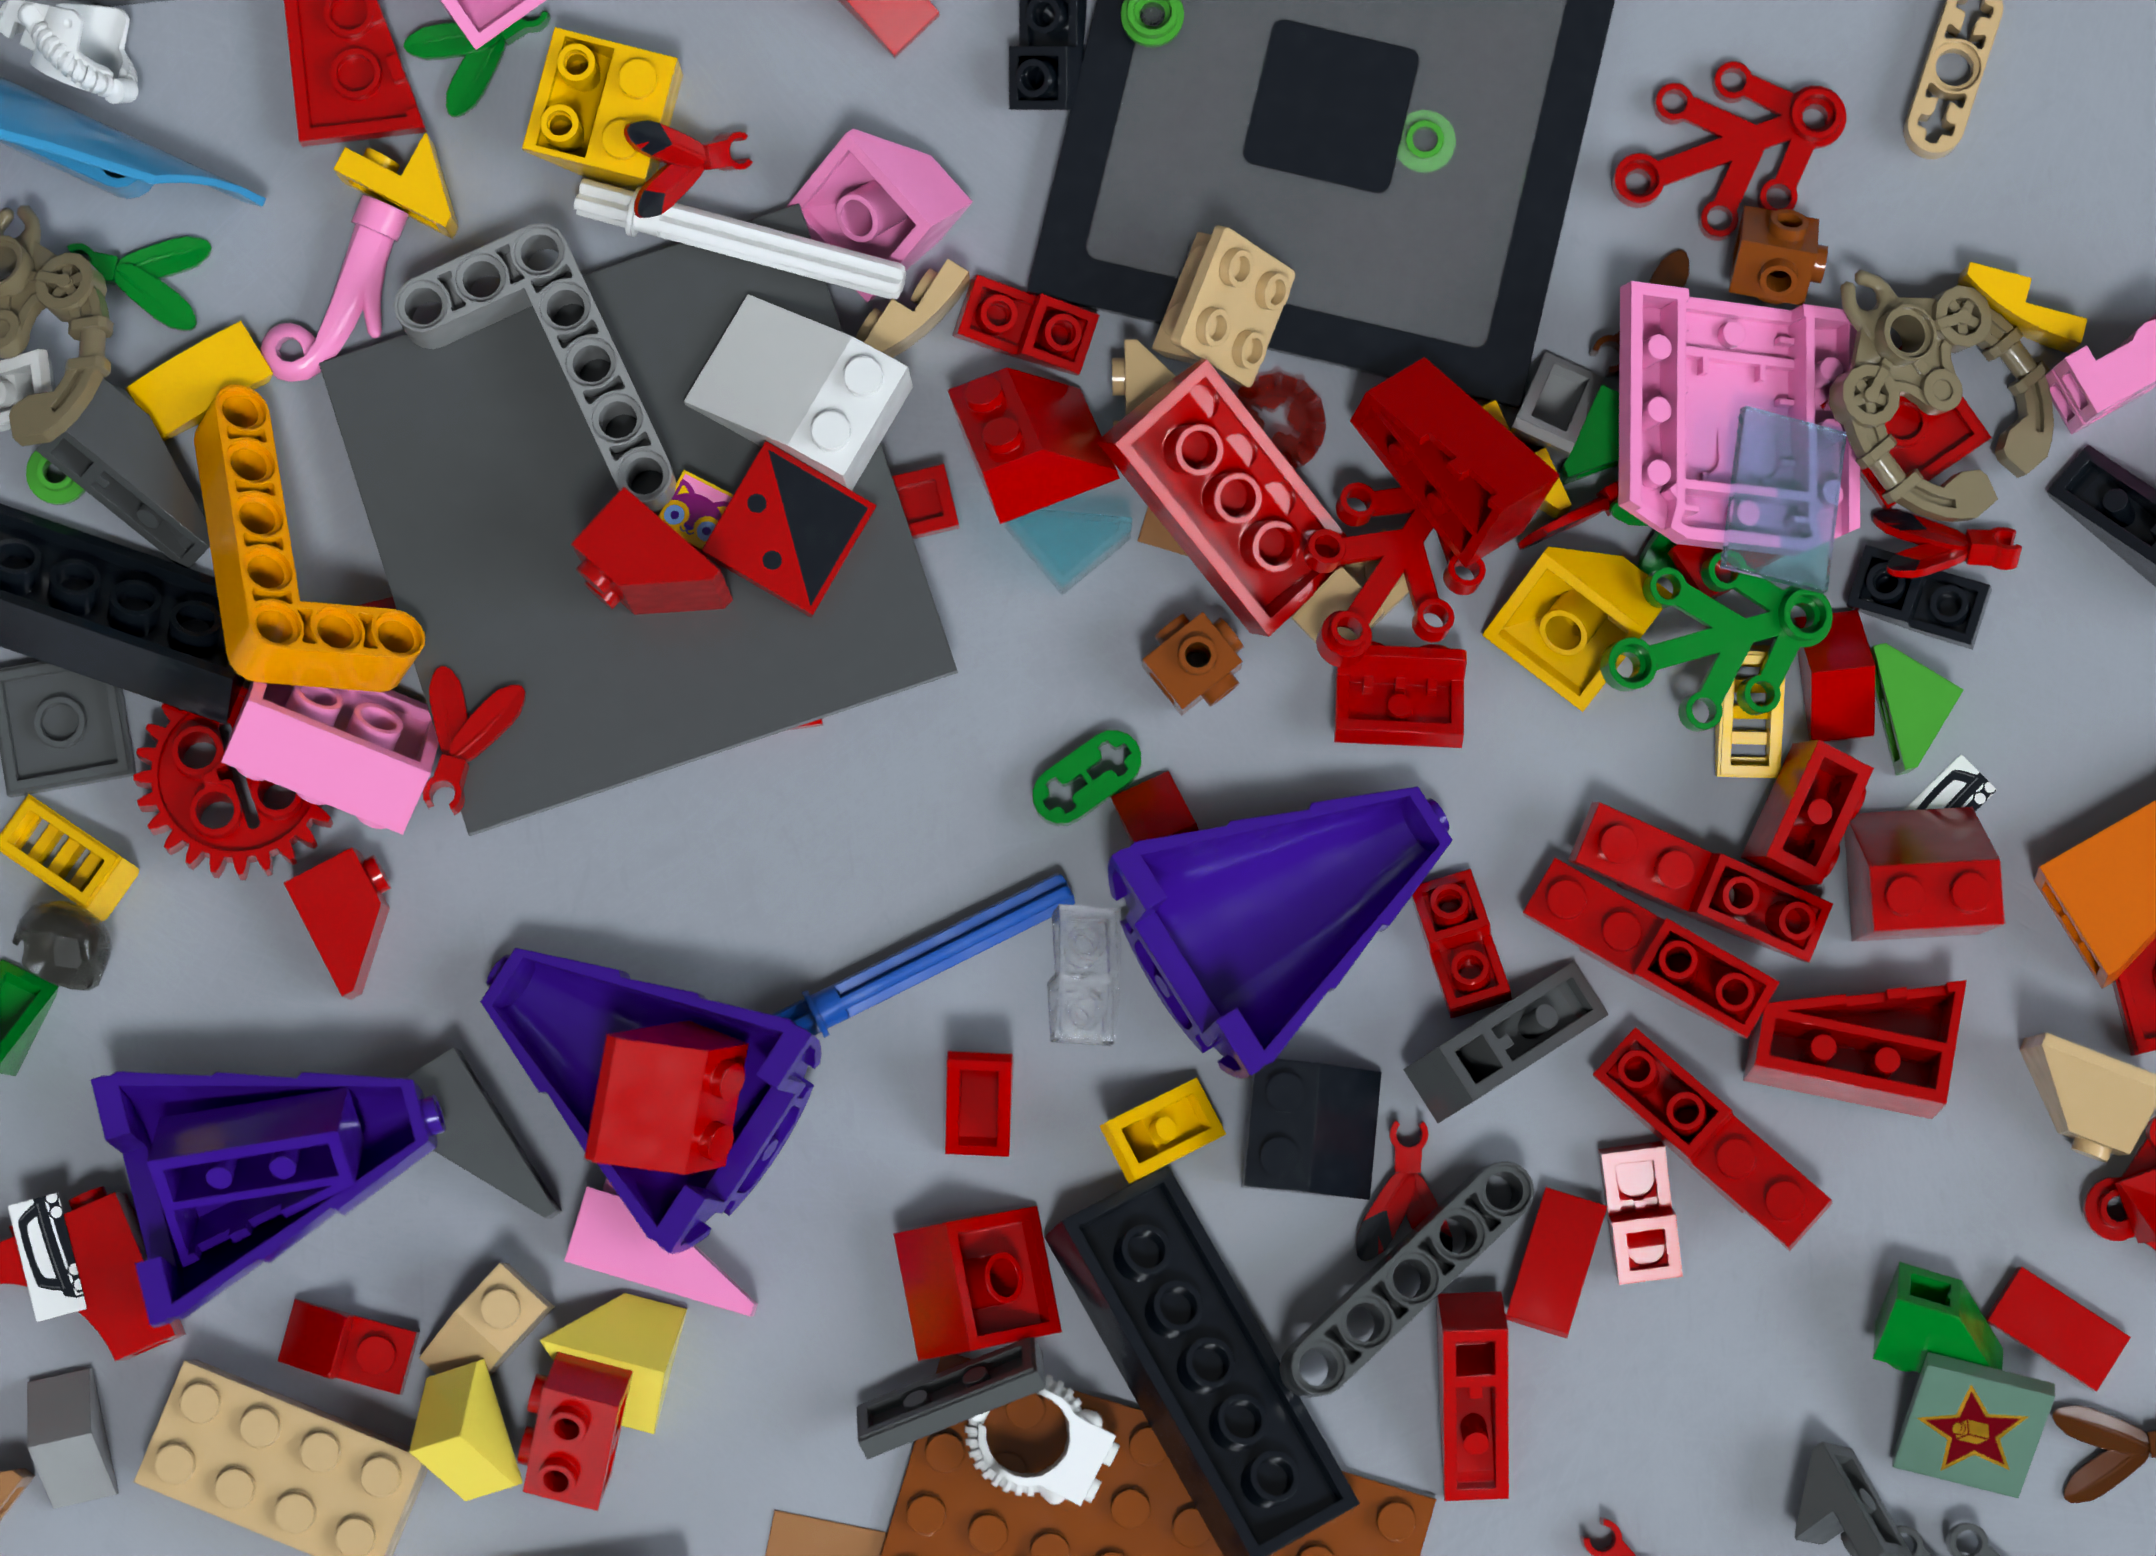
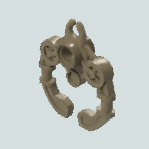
M21 205L17 209V216L25 224V229L16 238L4 235V231L14 220V212L8 207L0 211V358L10 359L25 350L30 340V332L34 322L41 311L46 308L61 322H68V334L74 340L80 341L79 357L70 358L66 361L65 374L54 391L28 395L13 405L10 410L9 420L13 439L21 446L52 442L77 421L89 405L102 379L108 377L111 371V362L105 357L106 338H110L113 335L114 323L109 318V311L105 301L107 287L104 276L81 254L65 252L56 255L40 245L41 228L39 218L29 205Z
M1860 269L1854 275L1855 282L1858 285L1873 289L1876 295V304L1873 309L1863 310L1856 302L1855 285L1846 281L1840 286L1843 310L1848 320L1857 330L1850 370L1838 375L1830 387L1829 406L1834 418L1844 426L1848 441L1857 457L1855 460L1862 470L1869 467L1884 487L1885 491L1881 496L1888 505L1896 502L1915 514L1936 521L1960 522L1975 519L1998 500L1988 476L1980 469L1963 471L1952 475L1942 485L1938 486L1923 479L1924 477L1917 468L1905 474L1889 452L1896 446L1897 441L1891 433L1887 434L1884 423L1890 421L1898 410L1900 396L1917 405L1922 412L1928 415H1940L1957 407L1962 399L1963 389L1959 378L1956 376L1951 353H1958L1977 345L1983 349L1982 354L1988 362L2000 357L2016 378L2008 385V389L2016 398L2018 419L2000 434L1994 453L1998 462L2019 478L2031 472L2049 454L2054 428L2052 397L2045 377L2049 368L2043 360L2035 362L2020 342V339L2023 337L2020 329L2017 326L2013 327L2002 315L1991 309L1987 299L1975 288L1958 285L1931 298L1897 297L1891 286L1880 276ZM1891 327L1898 332L1901 338L1902 350H1899L1892 342L1890 336Z

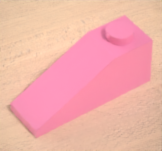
M605 1179L602 1190L586 1187L564 1260L565 1262L747 1316H755L758 1303L696 1245L683 1252L669 1254L659 1247L656 1241L647 1238L608 1179Z

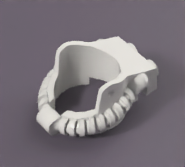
M6 0L0 8V32L7 38H14L15 34L23 33L20 45L34 51L30 64L37 70L70 86L93 94L98 93V96L104 97L112 104L131 103L136 100L138 96L137 73L132 61L124 50L130 19L123 9L69 0Z
M1049 1374L1045 1377L1046 1389L1036 1393L1051 1399L1059 1406L1065 1415L1067 1441L1064 1452L1049 1467L1036 1474L1018 1473L1008 1470L995 1460L988 1448L986 1426L983 1424L990 1411L968 1419V1426H965L964 1431L968 1433L965 1444L970 1447L968 1455L970 1458H974V1467L976 1470L980 1468L983 1472L981 1476L985 1480L989 1478L992 1481L991 1485L994 1487L999 1485L1002 1487L1003 1492L1009 1493L1010 1490L1015 1492L1014 1495L1016 1496L1027 1493L1028 1497H1034V1493L1040 1492V1495L1052 1505L1060 1504L1065 1499L1081 1506L1083 1500L1091 1503L1102 1481L1095 1478L1102 1463L1110 1467L1121 1446L1114 1442L1115 1434L1102 1428L1103 1420L1101 1415L1091 1410H1082L1080 1407L1082 1402L1079 1397L1075 1398L1073 1396L1074 1391L1071 1388L1066 1389L1063 1381L1060 1379L1055 1381L1053 1376Z

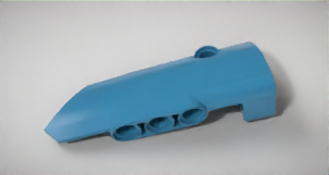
M0 77V142L6 146L122 198L140 197L149 192L154 184L192 183L210 186L242 202L263 207L266 198ZM110 172L117 173L126 177L114 178L111 177Z

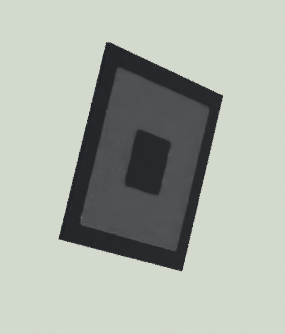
M1097 0L1081 65L1076 96L1064 135L1027 293L1036 296L1042 293L1066 303L1161 325L1197 232L1211 235L1214 227L1221 225L1231 228L1295 271V279L1290 289L1289 298L1282 309L1267 350L1390 378L1425 357L1471 398L1488 402L1496 400L1498 404L1520 408L1615 0H1181L1184 8V21L1181 31L1174 40L1160 47L1141 46L1128 37L1121 23V8L1124 0ZM1149 7L1141 13L1140 18L1145 25L1155 27L1163 22L1165 16L1160 9ZM1418 121H1432L1441 128L1444 134V144L1441 151L1431 158L1416 157L1407 147V132ZM1420 128L1413 135V144L1420 151H1430L1437 145V135L1430 128Z

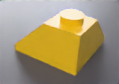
M1548 546L1482 636L1583 712L1606 683L1600 670V661L1605 649L1612 643L1625 638L1634 637L1640 639L1663 608H1656L1647 602L1643 594V583L1648 575L1625 557ZM1657 582L1656 587L1659 595L1665 599H1670L1672 593ZM1625 655L1618 656L1616 669L1625 659Z

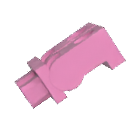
M2156 314L2116 349L2102 358L2095 360L2088 346H2085L2065 357L2045 375L2052 402L2071 435L2148 393L2156 386Z

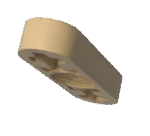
M1946 0L1944 2L1903 128L1905 142L1908 148L1917 156L1925 159H1939L1951 153L1960 142L2002 18V0H1981L1980 10L1989 15L1988 18L1980 17L1971 30L1968 41L1956 38L1961 31L1965 19V12L1962 9L1956 8V5H1965L1968 0ZM1948 32L1955 38H1945V33ZM1971 42H1980V49H1978ZM1948 53H1955L1964 57L1969 63L1971 70L1969 80L1959 86L1945 84L1936 72L1938 58ZM1926 90L1931 92L1936 97H1926ZM1938 98L1947 101H1961V108L1950 102L1945 109L1941 121V127L1950 131V136L1941 135L1936 143H1930L1925 140L1927 135L1926 129L1918 126V121L1927 122L1935 110Z

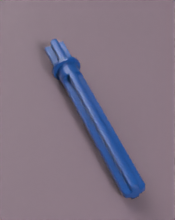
M1055 873L812 995L809 994L808 990L803 991L804 999L772 1015L790 1019L797 1026L806 1029L813 1035L822 1033L824 1038L830 1036L827 1029L1071 908L1075 904L1073 893L1066 879L1060 873Z

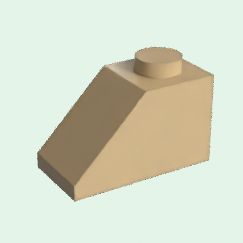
M499 1263L455 1310L419 1358L435 1374L484 1359L489 1376H491L555 1306L509 1263Z

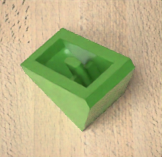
M1883 643L1870 648L1875 663V697L1895 775L1898 776L1909 773L1919 766L1964 689L1889 644Z

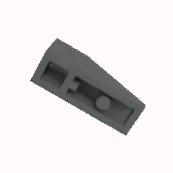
M103 378L93 399L77 421L52 442L40 444L36 451L173 562L190 568L210 547L206 519L150 415L135 404L134 399L128 392L110 384Z
M1573 961L1403 1070L1436 1122L1440 1123L1609 1014L1576 962Z
M453 1047L404 1078L413 1079L421 1088L425 1097L435 1094L439 1101L445 1120L446 1132L436 1134L438 1146L433 1151L544 1218L552 1219L562 1212L461 1050Z

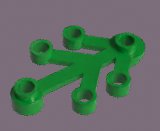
M1723 551L1709 556L1702 564L1701 577L1704 584L1710 590L1724 592L1733 589L1767 611L1763 614L1744 618L1687 584L1684 576L1678 570L1670 567L1656 570L1650 573L1643 583V594L1647 602L1656 608L1673 606L1710 629L1649 645L1644 640L1634 637L1614 642L1602 654L1600 661L1601 674L1609 686L1618 691L1628 692L1648 685L1655 677L1656 670L1716 654L1698 691L1686 696L1679 705L1678 714L1681 723L1691 731L1700 732L1711 729L1720 722L1723 713L1721 704L1752 644L1775 637L1758 675L1742 681L1736 694L1740 708L1746 713L1760 715L1770 712L1776 708L1780 701V686L1799 648H1807L1820 643L1831 629L1833 620L1832 608L1826 596L1819 589L1807 584H1795L1783 590L1744 567L1741 558L1733 552ZM1719 560L1725 562L1730 567L1731 577L1727 583L1720 581L1715 574V566ZM1660 577H1665L1672 583L1673 594L1670 599L1663 598L1657 591L1656 584ZM1794 606L1802 608L1806 614V624L1803 628L1795 626L1791 620L1790 614ZM1619 655H1625L1632 662L1633 670L1628 678L1621 676L1616 669V660ZM1755 683L1761 685L1766 691L1767 699L1763 706L1756 705L1751 698V688ZM1696 700L1704 702L1708 707L1709 716L1705 723L1699 722L1693 715L1692 707Z

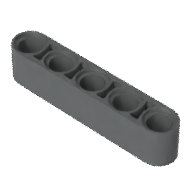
M1504 1161L1482 1167L1472 1173L1287 1348L1282 1355L1279 1366L1281 1380L1286 1388L1296 1396L1311 1398L1331 1394L1343 1386L1526 1212L1532 1203L1534 1195L1533 1181L1528 1172L1516 1163ZM1493 1175L1502 1177L1511 1188V1202L1505 1210L1494 1207L1486 1197V1185ZM1447 1218L1460 1223L1466 1233L1465 1246L1458 1254L1448 1251L1440 1241V1228ZM1401 1262L1411 1264L1416 1268L1420 1276L1419 1290L1411 1298L1402 1295L1394 1286V1270ZM1356 1305L1368 1310L1374 1320L1373 1333L1365 1342L1355 1339L1347 1329L1346 1320L1348 1313ZM1310 1349L1322 1354L1328 1365L1327 1377L1318 1386L1309 1384L1300 1373L1299 1365L1301 1358Z

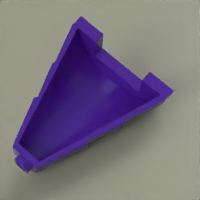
M1417 786L1312 802L1306 810L1234 820L1230 821L1227 826L1136 841L1129 848L1121 849L1111 855L1108 863V881L1111 896L1116 901L1123 897L1125 898L1129 912L1125 919L1120 921V924L1137 961L1168 1012L1202 1053L1214 1047L1223 1056L1222 1059L1217 1061L1221 1070L1233 1077L1244 1079L1258 1072L1265 1065L1274 1062L1323 997L1339 985L1377 932L1386 930L1453 840L1448 834L1450 827L1444 811L1436 801L1431 798L1426 799Z
M514 948L511 955L503 956L494 965L486 982L489 989L480 1001L538 1092L549 1095L584 1152L586 1151L607 1034L690 1020L748 1043L744 1065L745 1081L738 1097L732 1129L734 1140L728 1153L725 1167L683 1175L597 1163L647 1238L656 1241L659 1247L669 1254L683 1252L706 1238L710 1234L711 1227L706 1225L705 1222L715 1213L723 1214L724 1212L730 1216L758 1184L785 1145L809 1100L814 1084L804 1078L808 1065L815 1069L821 1062V1045L818 1038L806 1029L797 1026L790 1019L707 1000L703 995L691 991L633 980L628 973L618 969L520 948Z
M119 1071L110 1076H100L91 1079L105 1141L123 1155L148 1260L135 1263L149 1323L154 1328L170 1324L176 1319L187 1318L264 1262L272 1263L338 1213L344 1216L435 1150L438 1146L436 1134L446 1132L444 1116L436 1095L433 1094L425 1097L423 1091L413 1079L301 1072L297 1078L223 1072H215L212 1076ZM348 1087L365 1139L355 1185L287 1218L280 1214L253 1227L250 1236L235 1243L230 1238L203 1251L200 1260L183 1268L147 1164V1158L159 1118Z

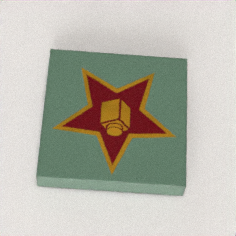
M1928 1352L1893 1451L1892 1467L2019 1498L2055 1399V1383Z

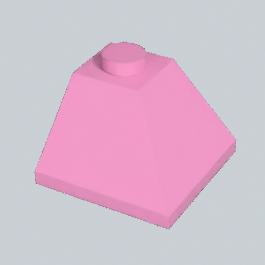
M853 128L845 133L786 208L800 204L811 239L901 263L905 266L906 271L945 236L973 201L931 155ZM857 291L866 302L876 297V295Z

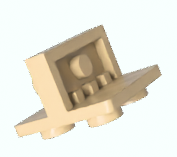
M1216 225L1211 235L1197 232L1151 349L1166 358L1194 364L1202 358L1207 359L1218 373L1238 385L1251 387L1259 367L1265 359L1267 347L1282 309L1289 298L1290 289L1295 279V271L1229 227Z

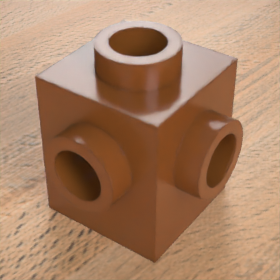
M1744 205L1731 256L1729 292L1756 297L1770 304L1789 303L1800 306L1804 304L1810 282L1821 284L1827 262L1828 246L1818 244L1819 219L1805 217L1801 213L1789 209L1773 211Z
M1201 612L1190 621L1183 613L1154 636L1160 646L1142 659L1143 669L1182 716L1202 699L1210 707L1240 684L1234 674L1241 669L1243 661L1236 653L1243 649L1244 646L1221 617L1212 623L1204 612ZM1192 653H1201L1207 658L1208 663L1203 667L1196 668L1188 664L1186 657Z

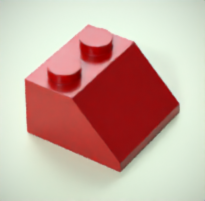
M1006 367L947 390L965 443L1000 524L1120 479L1114 463L1097 443L1102 435L1080 388Z
M625 487L615 495L571 543L581 561L576 570L586 580L584 585L612 610L619 602L634 615L725 609L733 600L721 571Z
M690 1020L607 1034L584 1159L594 1163L683 1175L725 1167L727 1156L734 1140L732 1129L738 1097L745 1081L744 1065L748 1043Z
M1037 1206L944 1222L894 1233L918 1361L1012 1343L1027 1337L1031 1338L1034 1336L1036 1338L1062 1332Z

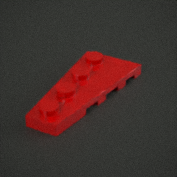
M284 0L298 138L302 147L428 133L378 0Z

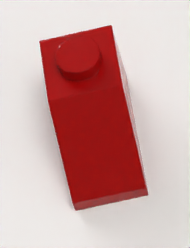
M351 847L284 882L341 996L349 1000L363 993L390 909L382 893L392 889L377 858L372 855L364 859L360 851Z

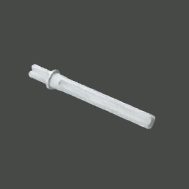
M584 178L580 182L579 194L575 197L574 209L577 210L576 215L624 227L628 236L635 237L638 232L887 299H898L905 285L906 271L905 266L901 263L675 203L661 215L639 218L634 212V202L641 186L634 192Z

